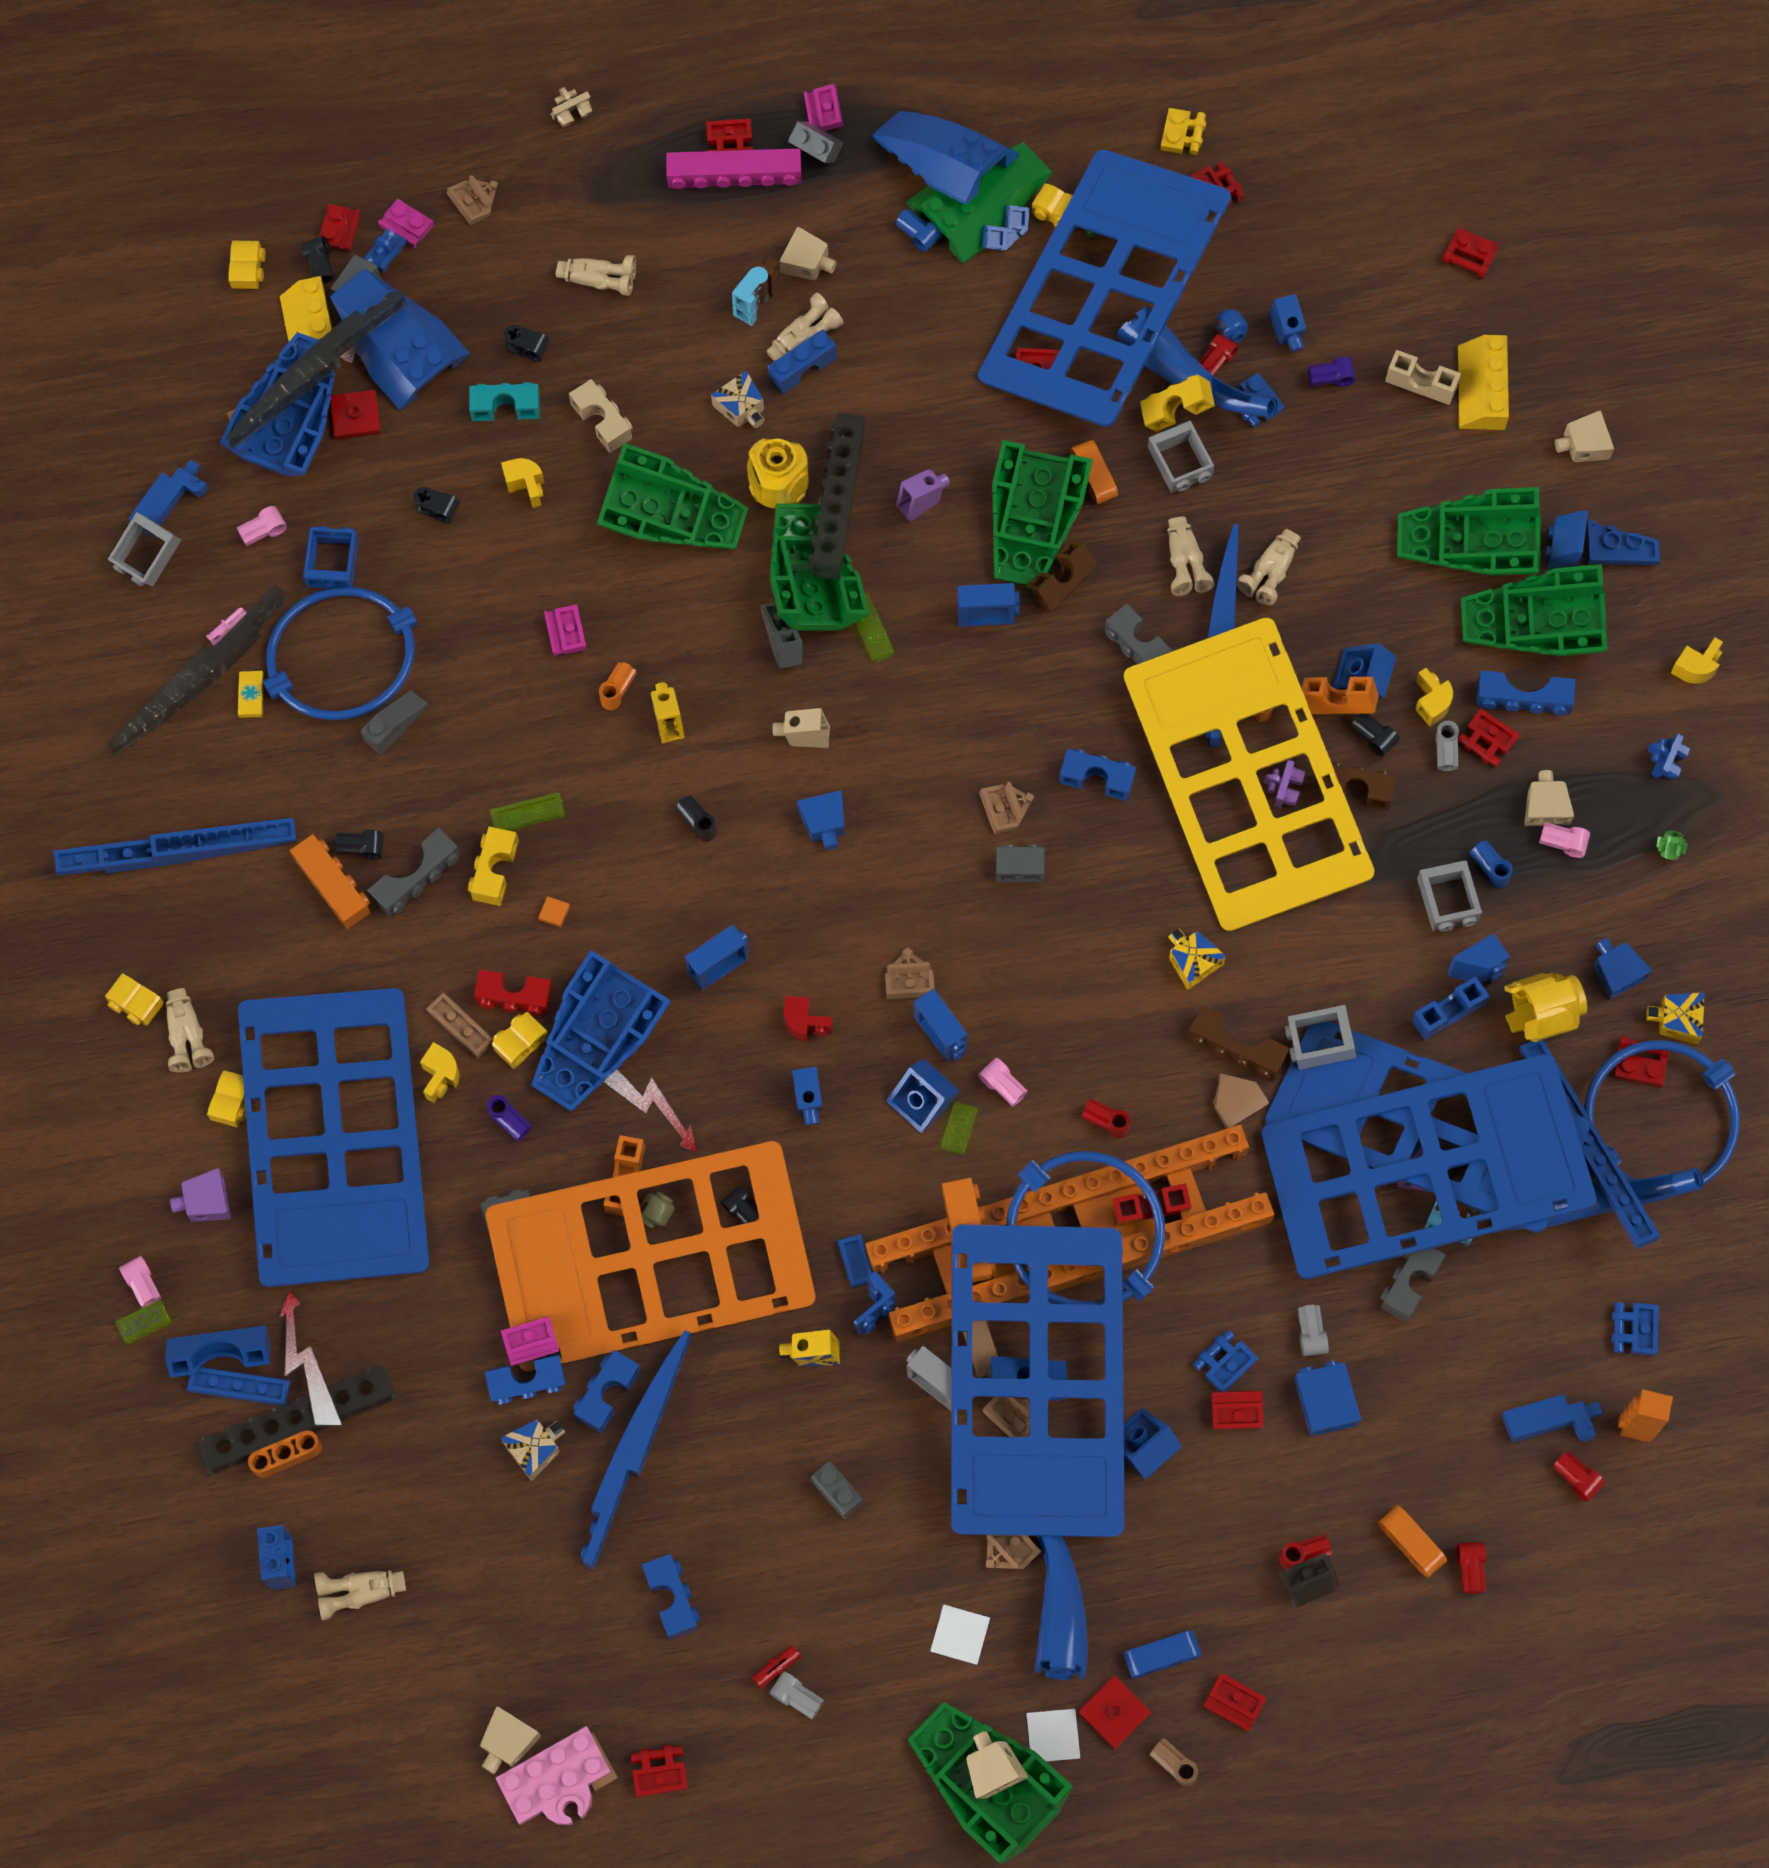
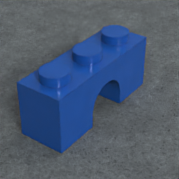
M822 329L768 365L769 380L782 395L800 384V378L808 368L815 366L820 370L837 359L836 344Z
M1067 749L1060 772L1059 783L1082 789L1086 778L1092 775H1099L1107 783L1105 796L1128 801L1135 778L1136 767L1125 761H1111L1102 755L1092 756L1080 749Z
M1475 976L1456 987L1454 992L1443 1001L1437 1003L1434 1000L1417 1010L1411 1022L1424 1041L1485 1006L1489 995Z
M615 1350L611 1355L607 1354L600 1365L602 1370L598 1376L594 1375L587 1385L588 1392L584 1398L580 1397L573 1408L577 1420L601 1434L615 1413L613 1407L603 1401L604 1392L612 1386H619L629 1391L641 1372L639 1364Z
M560 1353L535 1359L536 1375L533 1379L526 1382L519 1381L514 1377L511 1365L486 1370L485 1375L491 1402L497 1401L498 1404L512 1402V1397L522 1395V1399L537 1396L536 1391L546 1389L547 1393L562 1390L561 1386L566 1384Z
M991 1356L988 1378L1027 1379L1029 1378V1358ZM1048 1360V1377L1053 1380H1067L1066 1361ZM1050 1398L1049 1400L1064 1401V1398Z
M671 1554L642 1564L652 1593L666 1589L675 1595L673 1605L669 1609L659 1612L669 1640L698 1630L696 1623L701 1620L696 1607L690 1608L687 1599L692 1596L687 1583L682 1584L679 1575L683 1571L679 1560H673Z

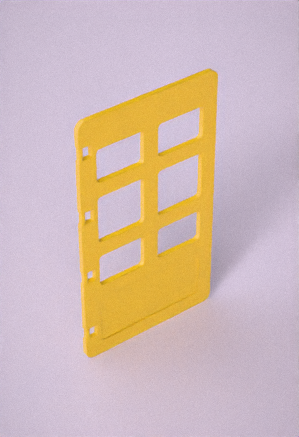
M1259 619L1125 670L1124 681L1223 930L1231 932L1365 883L1373 878L1374 867L1311 715L1278 629L1272 619ZM1276 643L1280 654L1273 657L1269 645ZM1286 705L1297 729L1298 736L1256 753H1248L1238 730L1237 722L1278 706ZM1303 709L1307 720L1299 722L1295 711ZM1213 730H1220L1231 756V761L1188 778H1182L1174 762L1170 747ZM1305 754L1314 771L1324 796V801L1286 816L1275 818L1272 815L1256 772ZM1330 775L1334 787L1326 789L1322 777ZM1233 779H1239L1257 825L1218 841L1206 842L1189 797ZM1332 819L1344 846V851L1300 868L1293 867L1282 836L1320 821ZM1357 842L1361 854L1353 856L1349 844ZM1265 844L1277 875L1235 892L1227 893L1215 866V861L1255 845Z

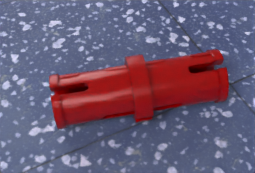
M790 1645L788 1649L775 1659L773 1657L768 1660L769 1663L752 1675L751 1678L761 1690L774 1678L781 1676L784 1670L801 1658V1655L793 1645ZM783 1660H786V1661L783 1662L781 1665H779L777 1668H775V1667H776L778 1664H780Z

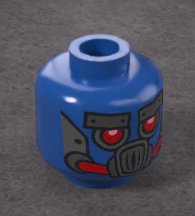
M1225 309L1217 315L1215 329L1224 337L1238 343L1245 338L1248 331V323L1238 310Z

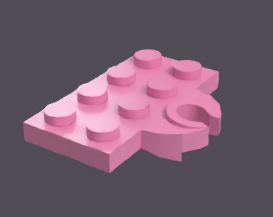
M586 1726L496 1777V1780L519 1825L524 1824L541 1813H544L550 1821L557 1825H572V1819L565 1815V1807L569 1803H576L578 1815L583 1819L590 1807H592V1794L589 1786L610 1774L611 1771L589 1728Z

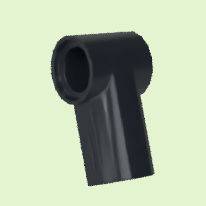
M320 236L302 244V252L310 264L312 276H321L322 283L324 284L331 282L334 275L329 259L331 247L328 240L324 236Z
M1359 714L1351 723V728L1368 741L1371 750L1380 757H1384L1400 741L1398 734L1391 727L1382 726L1370 714Z
M692 795L685 796L679 800L675 809L696 832L697 837L705 842L713 840L717 835L714 817L707 813ZM703 825H711L710 828L706 830L700 829Z
M366 830L363 834L337 832L335 852L336 854L361 855V857L369 860L381 859L384 834L376 830Z
M740 1185L720 1201L725 1210L732 1217H737L742 1224L759 1219L757 1206Z

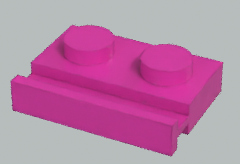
M835 84L813 89V92L810 93L804 92L809 123L823 131L843 126Z
M398 198L384 214L383 219L378 221L379 227L385 231L388 228L396 235L406 238V244L414 249L416 244L434 226L433 220Z
M577 604L557 608L550 612L544 611L554 657L557 654H569L587 650Z
M549 1316L501 1330L511 1366L559 1351Z

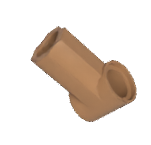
M1165 1738L1149 1754L1151 1758L1176 1779L1178 1784L1188 1787L1197 1781L1198 1769L1196 1764L1188 1760ZM1189 1767L1193 1770L1194 1774L1190 1779H1183L1179 1775L1180 1769Z

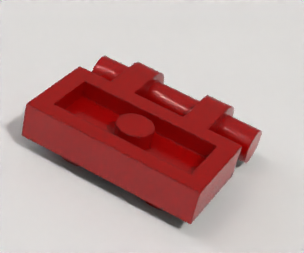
M751 119L706 122L708 146L717 145V149H710L708 151L753 150V146L744 147L743 143L752 142ZM724 144H737V148H724Z
M1219 162L1216 165L1217 172H1214L1211 166H1208L1191 174L1192 178L1223 188L1221 180L1225 181L1228 185L1225 188L1229 190L1231 196H1235L1238 202L1245 199L1241 184L1235 181L1232 176L1233 172L1230 167H1226L1224 162Z
M1480 709L1466 728L1473 735L1469 738L1462 733L1458 738V742L1464 745V749L1468 752L1473 751L1482 757L1481 760L1486 764L1490 763L1497 767L1502 759L1494 754L1498 750L1506 755L1518 740L1520 734ZM1479 739L1490 745L1488 750L1477 743Z
M668 1744L663 1745L664 1748L654 1750L644 1748L640 1749V1752L630 1754L632 1764L642 1762L643 1769L633 1770L637 1798L688 1790L685 1763L674 1764L673 1757L683 1755L682 1745L672 1746ZM665 1758L666 1765L651 1767L650 1761Z

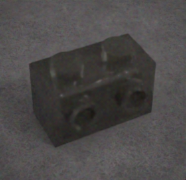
M1326 1553L1279 1573L1283 1589L1293 1609L1340 1589L1336 1571Z

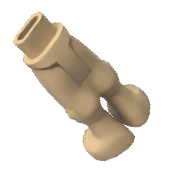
M626 255L621 264H612L606 260L589 258L558 261L556 277L565 278L566 282H574L580 285L595 287L596 289H614L622 295L629 296L633 289V280L636 274L635 255ZM609 275H614V276H620V278H611V277H608V276H609Z
M815 293L810 298L811 309L808 313L796 318L779 334L777 339L772 341V346L766 350L767 354L774 361L822 329L826 332L830 329H837L844 324L840 314L832 307L829 309L827 302L819 293ZM823 317L819 323L810 327L812 323Z
M1184 516L1169 519L1167 532L1169 534L1171 553L1170 561L1173 567L1176 568V578L1171 583L1172 594L1175 596L1188 594L1192 590L1193 583L1196 592L1202 593L1214 588L1215 583L1213 577L1203 567V553L1199 549L1196 538L1191 530V525L1187 524L1186 517ZM1187 563L1192 567L1193 583L1187 569Z
M1285 529L1269 545L1261 558L1255 562L1253 573L1251 575L1243 574L1236 581L1238 589L1247 597L1252 598L1263 577L1268 575L1265 584L1257 591L1255 599L1261 604L1273 605L1278 597L1275 588L1286 577V571L1293 559L1294 553L1298 549L1297 543L1301 539L1300 536Z
M185 988L167 992L168 1039L175 1051V1055L168 1060L169 1070L171 1072H188L192 1070L191 1060L186 1048L187 1040L191 1044L193 1065L196 1068H202L211 1064L214 1061L213 1052L203 1046V1029L199 1026L197 1016L191 1005V998L187 996Z
M388 1570V1574L384 1571L358 1574L352 1572L340 1579H330L324 1572L314 1573L317 1593L321 1597L318 1598L322 1621L330 1619L336 1611L343 1608L359 1609L363 1605L374 1603L390 1596L396 1597L395 1593L406 1591L403 1571L392 1573L391 1570ZM340 1591H349L344 1596L323 1597Z

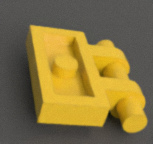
M1169 108L1160 150L1182 154L1183 148L1189 147V153L1197 155L1203 143L1201 136L1206 128V114L1198 112L1196 119L1192 120L1190 119L1191 111ZM1187 130H1193V136H1186Z

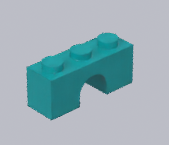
M525 382L516 385L501 383L499 385L478 384L470 386L469 411L472 421H494L496 409L503 404H511L515 407L518 420L540 419V391L538 384Z

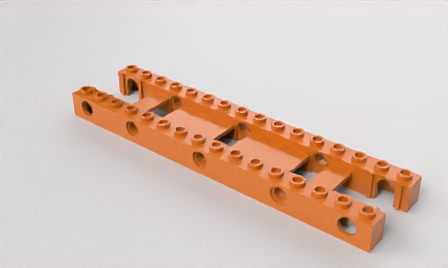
M1241 1124L1124 1161L1135 1168L1149 1184L1159 1180H1163V1182L1168 1180L1170 1186L1184 1183L1187 1185L1192 1208L1188 1212L1180 1213L1182 1219L1165 1224V1242L1161 1258L1272 1223L1274 1212L1266 1192L1262 1194L1257 1192L1252 1197L1234 1203L1226 1202L1224 1206L1206 1211L1192 1174L1208 1168V1170L1212 1169V1166H1215L1216 1160L1224 1155L1232 1154V1158L1237 1159V1161L1247 1155L1249 1145ZM1112 1166L1039 1188L1035 1193L1033 1191L1027 1192L1021 1202L1016 1220V1226L1055 1227L1052 1215L1070 1209V1211L1075 1210L1080 1227L1115 1228L1122 1235V1271L1148 1263L1155 1242L1154 1219L1116 1227L1111 1205L1113 1198L1136 1193L1142 1195L1144 1193L1129 1176ZM1013 1197L979 1207L983 1209L985 1223H981V1225L1006 1226L1008 1209ZM948 1217L865 1243L873 1273L875 1271L877 1273L881 1272V1274L885 1273V1270L888 1269L887 1265L900 1258H905L906 1263L914 1264L916 1260L934 1255L947 1293L930 1300L925 1298L923 1302L901 1309L896 1307L895 1311L889 1312V1322L896 1343L952 1325V1236ZM995 1264L996 1271H992L994 1279L972 1286L973 1300L978 1299L980 1302L1023 1303L1029 1301V1287L1022 1280L1013 1264ZM1049 1265L1047 1268L1048 1290L1054 1293L1104 1277V1269L1101 1266Z

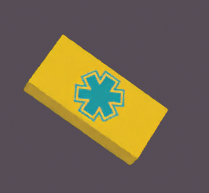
M263 671L239 672V718L263 717Z

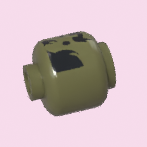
M660 1191L648 1193L640 1206L643 1223L652 1229L656 1225L664 1227L675 1210V1206L672 1204L673 1199Z

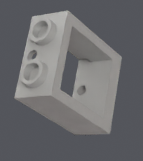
M1191 421L1149 437L1148 450L1171 493L1184 491L1190 485L1197 482L1204 483L1213 476L1214 464ZM1188 441L1202 468L1174 479L1160 452Z
M136 512L107 560L114 563L113 568L124 575L126 572L133 576L131 580L143 587L144 584H148L153 587L182 539L146 516ZM144 528L166 541L145 575L124 562Z
M1466 860L1419 871L1417 880L1432 931L1440 930V932H1446L1459 925L1469 927L1475 925L1480 920L1482 911ZM1462 878L1471 910L1439 916L1431 885Z
M1345 1005L1288 1016L1289 1025L1285 1026L1287 1040H1293L1294 1047L1290 1048L1292 1062L1298 1063L1299 1070L1357 1058ZM1333 1020L1339 1021L1344 1045L1304 1054L1301 1053L1296 1028Z
M924 1346L919 1351L915 1349L906 1360L908 1362L907 1377L952 1411L951 1367Z

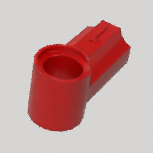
M1219 333L1212 340L1209 350L1199 363L1214 376L1225 362L1228 363L1232 360L1239 345Z
M1092 1098L1088 1101L1082 1114V1119L1109 1131L1115 1138H1124L1129 1134L1130 1116L1127 1112L1115 1110ZM1121 1120L1125 1122L1126 1125L1122 1128L1115 1127L1113 1123L1115 1121Z
M1569 1450L1552 1466L1572 1485V1490L1585 1502H1589L1606 1484L1604 1479L1595 1470L1587 1468Z
M1325 1534L1297 1543H1288L1279 1555V1563L1286 1570H1295L1299 1566L1330 1557L1332 1552L1329 1540ZM1292 1551L1296 1553L1298 1561H1290L1286 1557V1552Z
M1484 1542L1457 1543L1458 1565L1461 1566L1463 1592L1467 1594L1486 1592L1484 1570L1486 1550Z

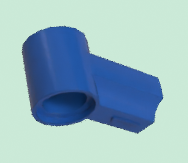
M910 209L904 210L896 220V225L912 238L915 246L922 252H926L942 237L940 230L933 223L924 222Z
M1487 840L1478 843L1470 851V855L1488 875L1491 885L1496 888L1506 887L1510 882L1513 871L1511 863L1502 859ZM1502 871L1506 875L1498 876L1495 872Z

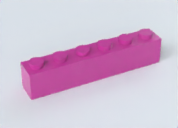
M800 149L666 153L668 188H705L710 186L725 188L728 186L749 187L751 185L772 186L774 184L791 186L802 184Z

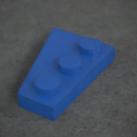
M1587 519L1588 564L1659 565V540L1634 532L1626 533L1616 530L1614 526H1603L1595 523V520Z

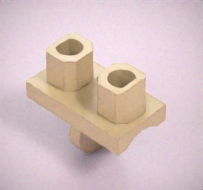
M564 87L559 89L561 96L555 98L558 106L552 108L551 116L553 120L557 119L563 128L574 122L570 112L577 109L581 119L592 114L588 91L571 99L577 95L575 89L569 92Z

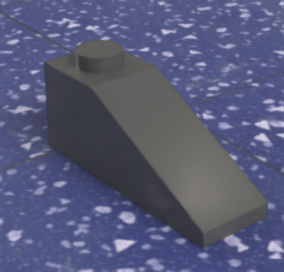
M775 602L760 605L771 649L779 668L802 665L803 642L797 630H794L778 616Z
M410 690L377 713L360 731L364 742L382 756L423 713L429 704Z

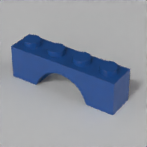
M1480 671L1477 680L1476 706H1482L1485 709L1506 708L1508 711L1529 710L1535 714L1551 712L1554 715L1564 716L1571 714L1574 706L1575 679L1551 677L1544 688L1535 692H1524L1513 687L1503 672Z
M266 1325L166 1339L165 1361L170 1378L194 1375L204 1363L218 1357L236 1358L245 1367L270 1364L271 1343Z

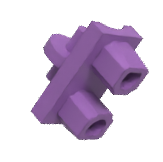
M1287 761L1282 778L1279 777L1281 771L1278 769H1274L1273 774H1267L1264 777V783L1269 785L1268 792L1274 793L1275 789L1279 788L1275 807L1281 808L1282 804L1296 805L1300 791L1287 788L1288 783L1301 786L1306 771L1293 767L1294 761Z

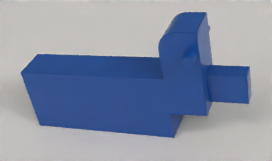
M190 459L185 468L181 469L179 467L171 478L161 473L128 518L129 522L138 512L161 526L186 491L196 497H202L209 488L205 482L195 477L201 466ZM144 528L143 532L152 537L155 535Z
M1562 1394L1505 1411L1502 1414V1419L1512 1443L1572 1425L1578 1439L1587 1442L1595 1439L1596 1436L1590 1419L1601 1416L1602 1411L1598 1402L1584 1405L1583 1401L1568 1405L1565 1395Z

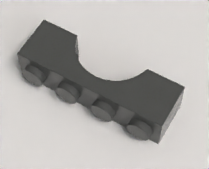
M437 828L421 843L424 857L421 866L415 873L404 878L384 875L367 890L371 900L389 918L393 914L400 913L410 899L417 898L427 884L435 882L445 868L453 866L458 861L460 856L458 846L440 828Z

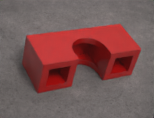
M479 970L474 998L476 1004L481 1008L493 1009L497 1007L511 1013H516L518 1010L526 1011L533 1016L548 1014L553 990L551 979L527 976L524 988L519 992L510 993L504 989L506 980L503 973Z
M1186 1183L1165 1187L1155 1192L1160 1202L1163 1216L1188 1212L1192 1208ZM1136 1193L1113 1198L1111 1201L1116 1227L1154 1219L1151 1206L1145 1194L1138 1195Z

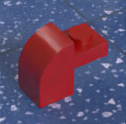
M785 996V1025L793 1037L807 1042L808 1033H812L815 1036L832 1034V1017L809 1016V997Z

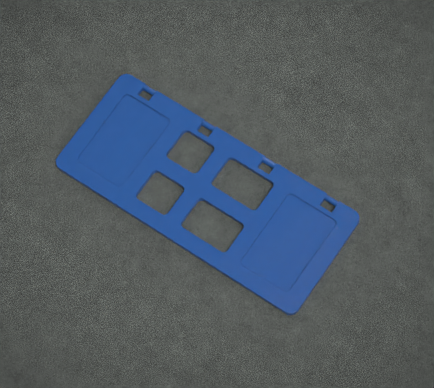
M1330 1021L1309 1025L1300 1043L1301 1053L1304 1054L1344 1045L1343 1041L1335 1038L1338 1032L1341 1033L1340 1026ZM1353 1030L1351 1033L1357 1058L1299 1070L1297 1062H1291L1266 1115L1265 1121L1267 1125L1377 1097L1392 1068L1426 1080L1425 1084L1468 1073L1431 1059L1417 1056L1407 1050ZM1407 1058L1419 1062L1418 1068L1415 1069L1405 1065ZM1437 1100L1430 1102L1428 1105L1431 1114ZM1409 1108L1377 1115L1404 1126V1130L1392 1155H1385L1362 1146L1368 1167L1375 1169L1410 1160L1419 1142L1412 1111ZM1571 1113L1582 1147L1590 1130V1124L1586 1118ZM1432 1117L1439 1140L1457 1147L1474 1144L1479 1141L1477 1134ZM1368 1118L1357 1121L1356 1125L1359 1136ZM1333 1126L1301 1136L1302 1142L1347 1159L1338 1127ZM1484 1161L1469 1164L1462 1181L1455 1182L1450 1180L1456 1202L1484 1213L1498 1210L1499 1206L1488 1168ZM1428 1175L1403 1180L1434 1193L1432 1182ZM1557 1203L1552 1204L1554 1209ZM1550 1219L1520 1227L1539 1233L1546 1229Z

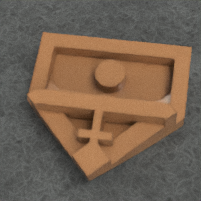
M470 175L469 181L465 180L447 188V195L471 226L490 216L498 182L491 181L487 183L476 180L474 176Z
M1007 782L1006 785L1000 784L982 788L979 792L994 835L1017 829L1034 798V795L1030 793L1025 794L1012 787L1010 782Z
M908 947L893 964L887 966V973L885 974L887 1000L918 998L934 988L933 970L930 969V963L919 959Z
M1219 1074V1083L1212 1104H1215L1214 1108L1226 1128L1234 1126L1269 1104L1257 1082Z
M994 1397L983 1408L982 1412L1009 1437L1029 1436V1400L1027 1398Z
M987 1535L986 1568L1025 1569L1042 1551L1029 1536Z

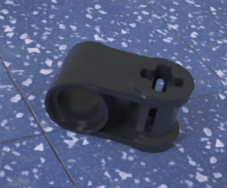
M518 325L507 327L504 333L505 346L508 352L535 362L542 360L550 342V339L545 334Z
M420 487L414 493V501L418 513L434 518L442 523H452L460 504L458 498L428 487Z

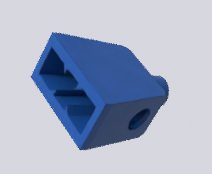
M1292 294L1275 299L1268 315L1280 345L1289 344L1291 353L1299 352L1304 349L1302 338L1306 331V325L1297 295Z
M841 790L798 800V812L812 842L823 840L825 850L836 849L839 846L837 837L845 834Z
M1605 938L1595 945L1601 956L1596 959L1594 968L1609 1000L1649 978L1652 970L1627 943L1614 948L1610 940Z
M817 1067L792 1070L798 1114L803 1113L805 1126L820 1124L818 1111L822 1110ZM806 1096L813 1097V1101L811 1103H806L804 1098Z

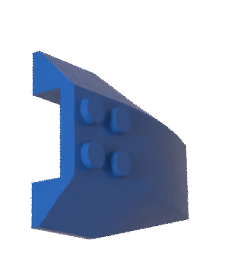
M899 111L872 135V138L888 152L895 153L901 163H907L912 168L914 174L917 176L921 175L925 179L926 184L965 205L979 193V181L985 173L996 163L1007 168L1020 155L1019 152L981 133L951 121L914 112Z
M363 269L330 296L371 379L400 411L418 398L417 391L450 365L454 369L470 356L467 349L440 319L367 269Z
M297 332L279 353L278 359L269 365L259 382L256 381L251 387L252 390L249 394L240 400L220 444L243 460L285 476L305 475L324 435L339 347Z
M590 950L564 990L562 1003L559 1010H557L551 1034L548 1036L547 1046L544 1054L541 1056L531 1085L570 1111L577 1108L646 1042L671 1003V1000L646 986L592 950Z

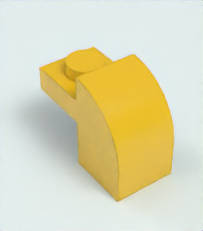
M524 458L502 462L501 465L509 493L527 488L532 508L541 506L540 497L544 496L541 484L545 483L540 467L535 462Z
M1715 637L1704 655L1686 646L1676 661L1671 674L1688 683L1700 684L1707 682L1715 675L1720 665L1717 661L1723 653L1719 650L1723 641Z
M1424 668L1418 673L1416 683L1426 695L1418 700L1415 710L1431 727L1448 713L1453 698V689L1448 680L1440 685L1436 674L1430 673L1427 668Z
M433 1042L420 1063L423 1070L434 1075L423 1093L427 1100L435 1103L438 1098L441 1099L446 1093L447 1084L455 1088L457 1087L460 1074L453 1055L445 1048Z

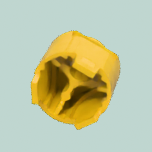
M763 438L756 442L749 451L747 463L749 489L755 502H759L769 508H775L777 503L799 504L806 496L809 484L808 462L803 447L799 443H792L783 439ZM755 471L757 473L760 484L758 483V480L756 478Z
M1555 972L1550 974L1541 973L1504 986L1505 991L1512 993L1515 1009L1514 1012L1505 1016L1512 1033L1524 1031L1525 1038L1527 1040L1530 1039L1532 1042H1538L1577 1029L1580 1023V1016L1587 1013V1000L1584 990L1574 975L1564 977Z

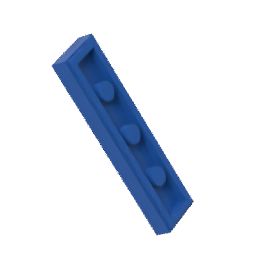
M200 1367L196 1374L190 1375L187 1391L286 1407L291 1382L290 1380Z

